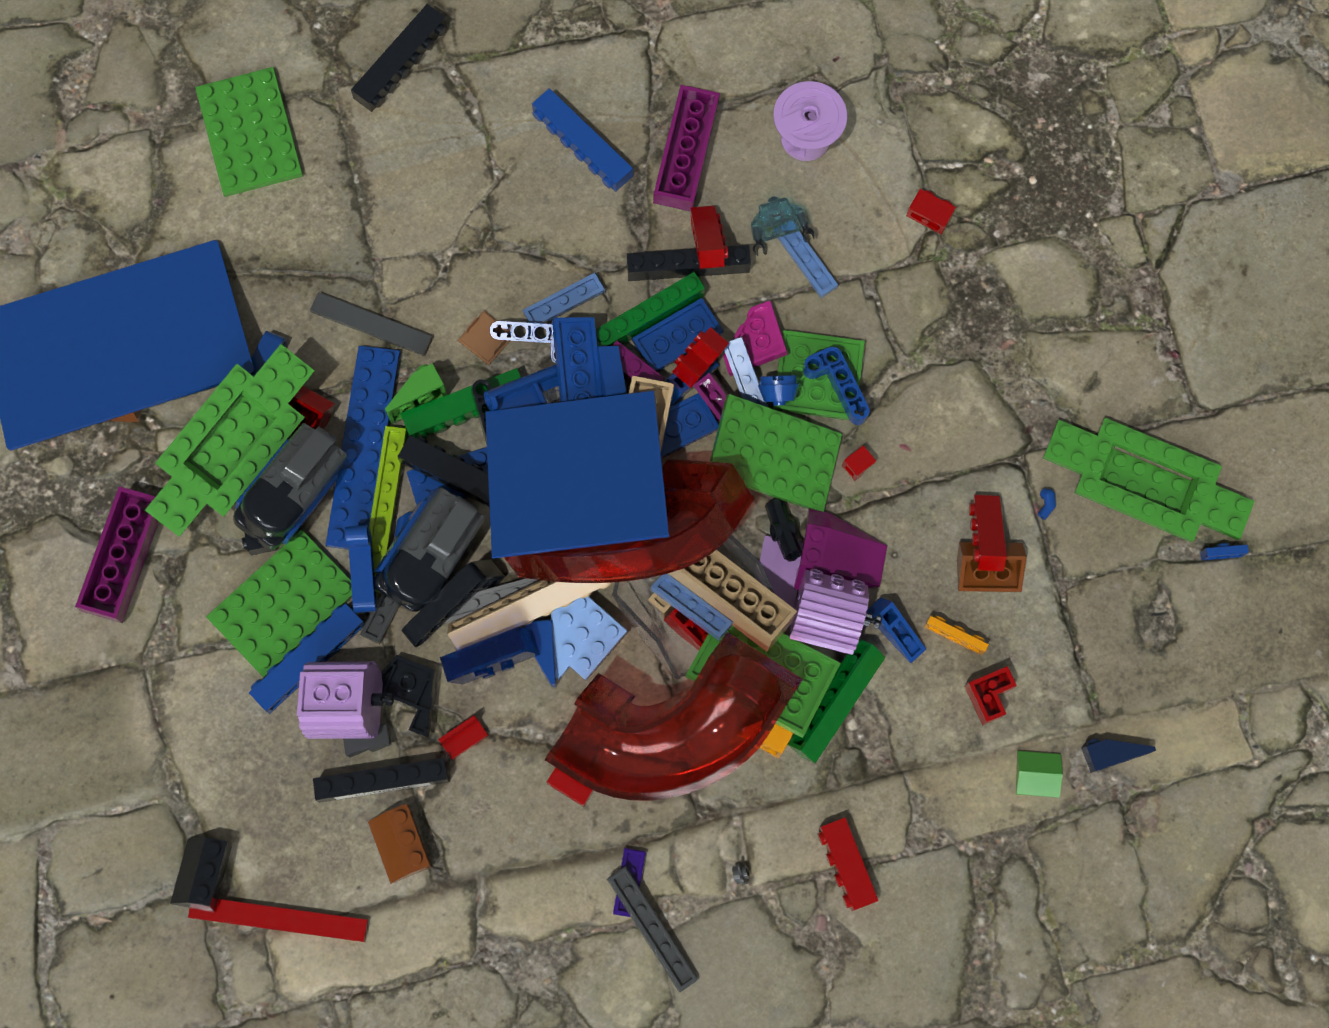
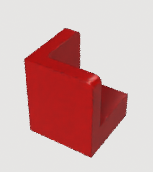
M863 445L843 461L842 467L856 481L865 470L875 464L876 460Z

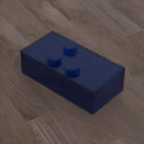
M516 627L442 656L440 660L447 682L463 685L481 677L483 679L495 676V672L500 670L502 672L515 668V664L536 657L540 653L532 630Z

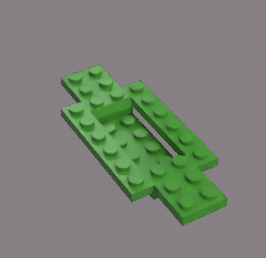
M282 344L279 345L254 377L240 365L236 364L155 462L156 465L172 477L145 511L179 537L206 504L224 517L305 418L291 407L289 402L315 370Z
M1108 418L1103 419L1097 435L1058 420L1042 458L1080 474L1075 494L1189 542L1195 540L1200 525L1236 540L1241 539L1255 502L1215 485L1222 468L1221 465ZM1116 446L1193 479L1190 481L1114 448Z

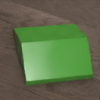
M1017 751L1016 795L1059 798L1063 776L1061 754Z

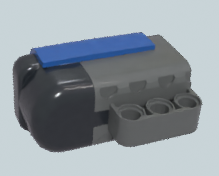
M303 423L293 436L285 441L237 500L235 505L236 511L233 515V521L237 528L267 549L274 550L280 547L281 544L286 545L337 481V474L342 469L347 455L335 444L336 438L320 426L314 429Z
M443 488L432 490L425 500H421L377 566L375 570L377 575L374 579L375 589L407 611H420L442 589L486 518L477 511V507L461 496L456 497Z

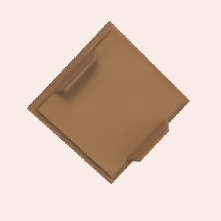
M483 311L467 327L466 331L457 341L486 364L490 365L510 341L497 340L491 336L490 326L497 320L486 311ZM501 325L496 328L499 335L503 332H510L509 329L501 328Z

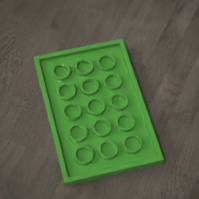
M273 67L195 87L224 197L303 177Z
M728 394L726 395L706 474L807 509L824 512L842 434Z
M301 530L209 613L206 618L265 678L268 675L267 671L275 664L279 665L284 660L283 657L287 652L292 649L295 650L300 646L299 642L306 635H312L316 631V626L321 621H327L332 616L331 613L339 605L343 606L352 598L351 580Z
M732 626L720 641L708 633L685 677L803 738L841 663L799 641L790 639L785 634H782L766 652Z

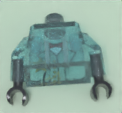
M775 196L769 198L768 203L760 205L759 213L756 214L751 222L753 241H756V244L753 246L754 253L758 256V249L763 248L764 255L767 254V248L763 245L762 239L763 242L801 231L800 228L803 229L802 237L804 242L807 243L806 234H811L813 239H815L813 229L808 227L809 222L804 210L794 203H789L787 198L779 199Z

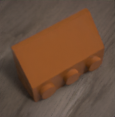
M959 542L957 556L958 591L1022 592L1027 557L1023 543H1005L1007 558L1004 571H981L977 568V562L973 561L975 546H972V542Z
M407 803L388 810L368 821L390 884L432 868L411 808Z

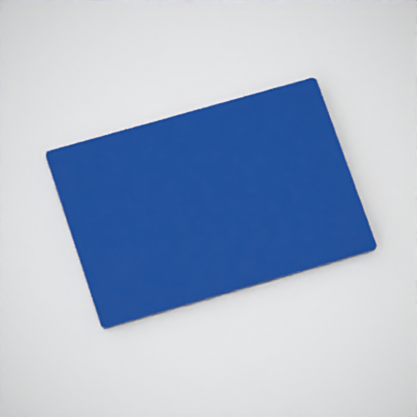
M212 240L1 305L0 420L7 449L12 451L218 386L236 364L253 375L255 369L218 241Z

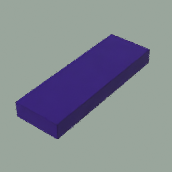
M624 848L621 869L626 866L640 888L646 852ZM616 895L613 915L630 917Z

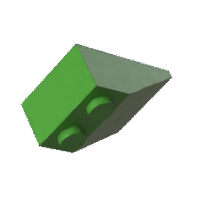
M433 363L418 367L417 371L413 372L387 405L385 411L391 424L402 420L400 413L447 395L444 384Z

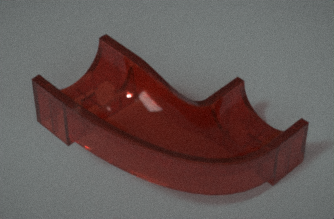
M667 459L662 466L669 537L504 558L518 577L553 582L613 583L665 575L695 564L717 550L733 533L754 501V498L732 463Z
M727 632L707 659L695 682L674 697L650 706L632 704L635 698L633 694L598 673L576 699L574 705L577 706V709L564 732L547 754L545 761L584 786L613 798L652 801L685 795L721 780L745 763L765 741L803 679Z

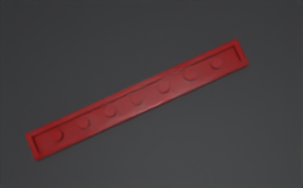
M218 899L215 912L190 908L188 918L359 942H365L368 925L367 919Z

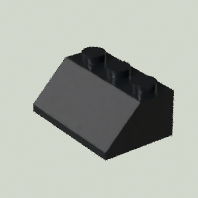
M207 837L190 838L187 840L170 904L215 912L232 848L228 841Z

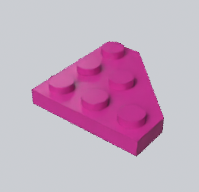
M771 301L751 307L747 313V319L743 325H740L733 340L743 337L753 367L788 355ZM724 353L723 357L728 373L730 376H732L733 372L731 370L727 356Z

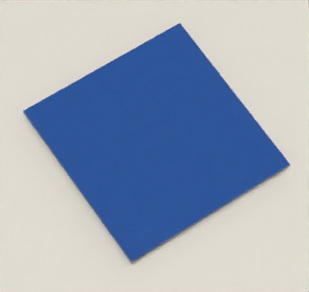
M654 391L485 412L493 559L669 537Z

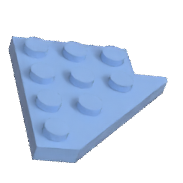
M589 596L585 598L580 597L569 606L559 607L551 613L555 678L560 680L571 667L587 680L628 632L625 627Z

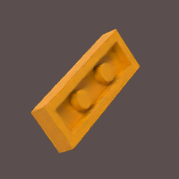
M930 616L924 628L980 655L986 652L989 645L984 642V638L978 635L971 636L965 633L966 630L960 626L946 624V620L939 616Z

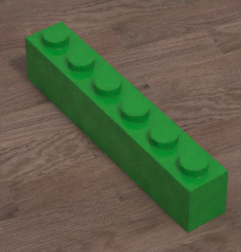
M695 272L689 274L597 328V346H612L616 341L622 345L638 334L703 298L705 287Z
M515 368L486 381L490 383L493 389L519 379L521 376L518 369ZM477 385L475 387L479 395H484V392L487 391L484 385ZM472 386L400 413L408 434L415 438L420 436L425 439L427 435L434 432L436 434L442 433L447 430V427L452 425L460 426L470 418H478L471 394ZM483 405L481 408L484 415L485 412L489 411L487 405Z
M859 639L853 655L847 654L840 664L804 737L802 738L794 734L787 745L802 758L812 763L817 762L886 658L873 644Z

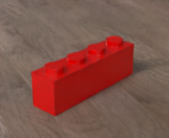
M715 206L690 207L691 228L699 268L725 267L724 258H728V248L725 243V235H723L720 213H716Z
M974 495L973 503H969V516H972L970 531H974L972 533V546H975L973 561L977 562V568L981 571H1004L1007 555L1000 496Z
M846 818L821 826L819 828L820 833H817L821 845H825L827 848L826 858L830 867L834 866L837 873L834 875L838 887L842 886L845 895L842 898L846 908L854 911L879 901Z

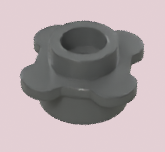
M738 862L737 866L732 867L735 882L737 884H748V879L750 878L748 867Z

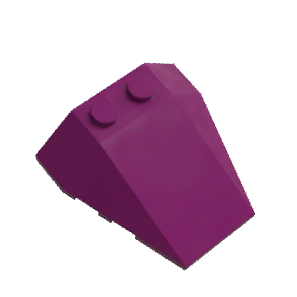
M808 509L805 524L806 533L794 589L799 591L804 571H810L811 569L820 570L823 574L829 576L832 574L840 575L849 581L860 580L865 585H868V588L880 587L887 545L831 513Z

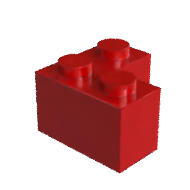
M711 327L705 333L701 331L694 339L696 344L692 341L684 350L687 353L686 356L682 353L674 362L677 366L672 372L690 388L729 344Z
M1008 666L973 680L964 686L982 726L1006 715L998 695L1008 692L1017 686Z

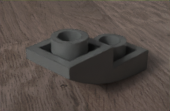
M387 724L380 725L378 735L375 738L343 739L345 754L348 757H353L367 750L375 752L392 745Z

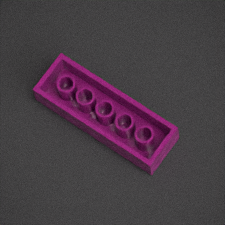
M680 85L653 194L654 204L690 211V207H694L719 105L720 93Z
M118 487L75 605L81 612L123 623L159 523L157 519L145 511L156 496Z

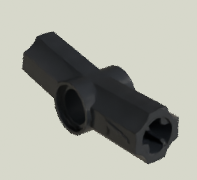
M773 499L765 505L770 521L771 538L774 542L777 541L784 559L788 560V562L795 561L802 555V550L796 538L795 524L793 520H789L784 501Z

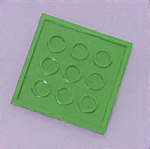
M783 330L782 337L788 355L779 358L777 376L796 375L799 387L794 401H786V405H773V409L776 411L849 420L827 374L816 379H809L804 375L803 367L806 358L829 347H836L841 351L860 387L865 341ZM834 356L827 357L830 362L837 361ZM815 364L808 365L811 370L818 369ZM843 374L836 375L839 380L846 379ZM852 392L845 393V396L848 398L855 397Z

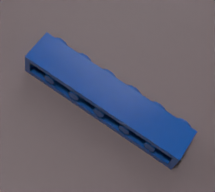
M550 88L532 103L533 116L539 122H544L548 131L552 135L556 134L566 148H571L574 151L575 157L581 162L584 161L594 175L598 174L607 188H612L616 192L633 177V168Z
M346 603L343 606L339 605L331 613L332 616L327 621H321L316 626V631L312 635H306L299 642L300 646L295 650L292 649L287 652L283 657L284 660L279 665L275 664L267 671L268 675L263 680L259 679L251 686L252 690L249 694L267 713L271 714L299 688L300 672L303 671L305 663L327 662L364 627V622Z

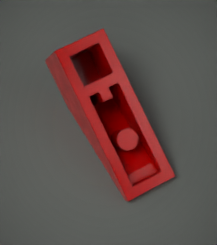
M674 608L663 620L680 637L697 650H700L708 633Z

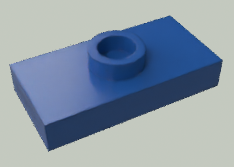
M1229 543L1218 544L1217 547L1205 548L1200 552V556L1203 561L1241 558L1249 550L1248 545L1230 546Z

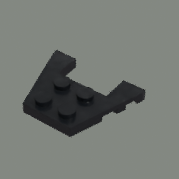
M396 655L381 672L382 693L385 697L387 693H392L395 701L418 709L408 730L428 738L437 671Z

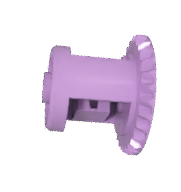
M805 81L796 83L781 93L775 103L773 117L777 131L781 135V143L784 150L797 160L811 161L825 154L829 145L834 144L840 138L847 123V109L843 99L834 89L823 83Z

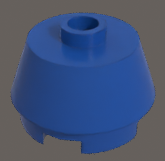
M796 375L760 377L761 381L758 387L764 402H773V405L776 406L786 405V401L795 400L799 387Z

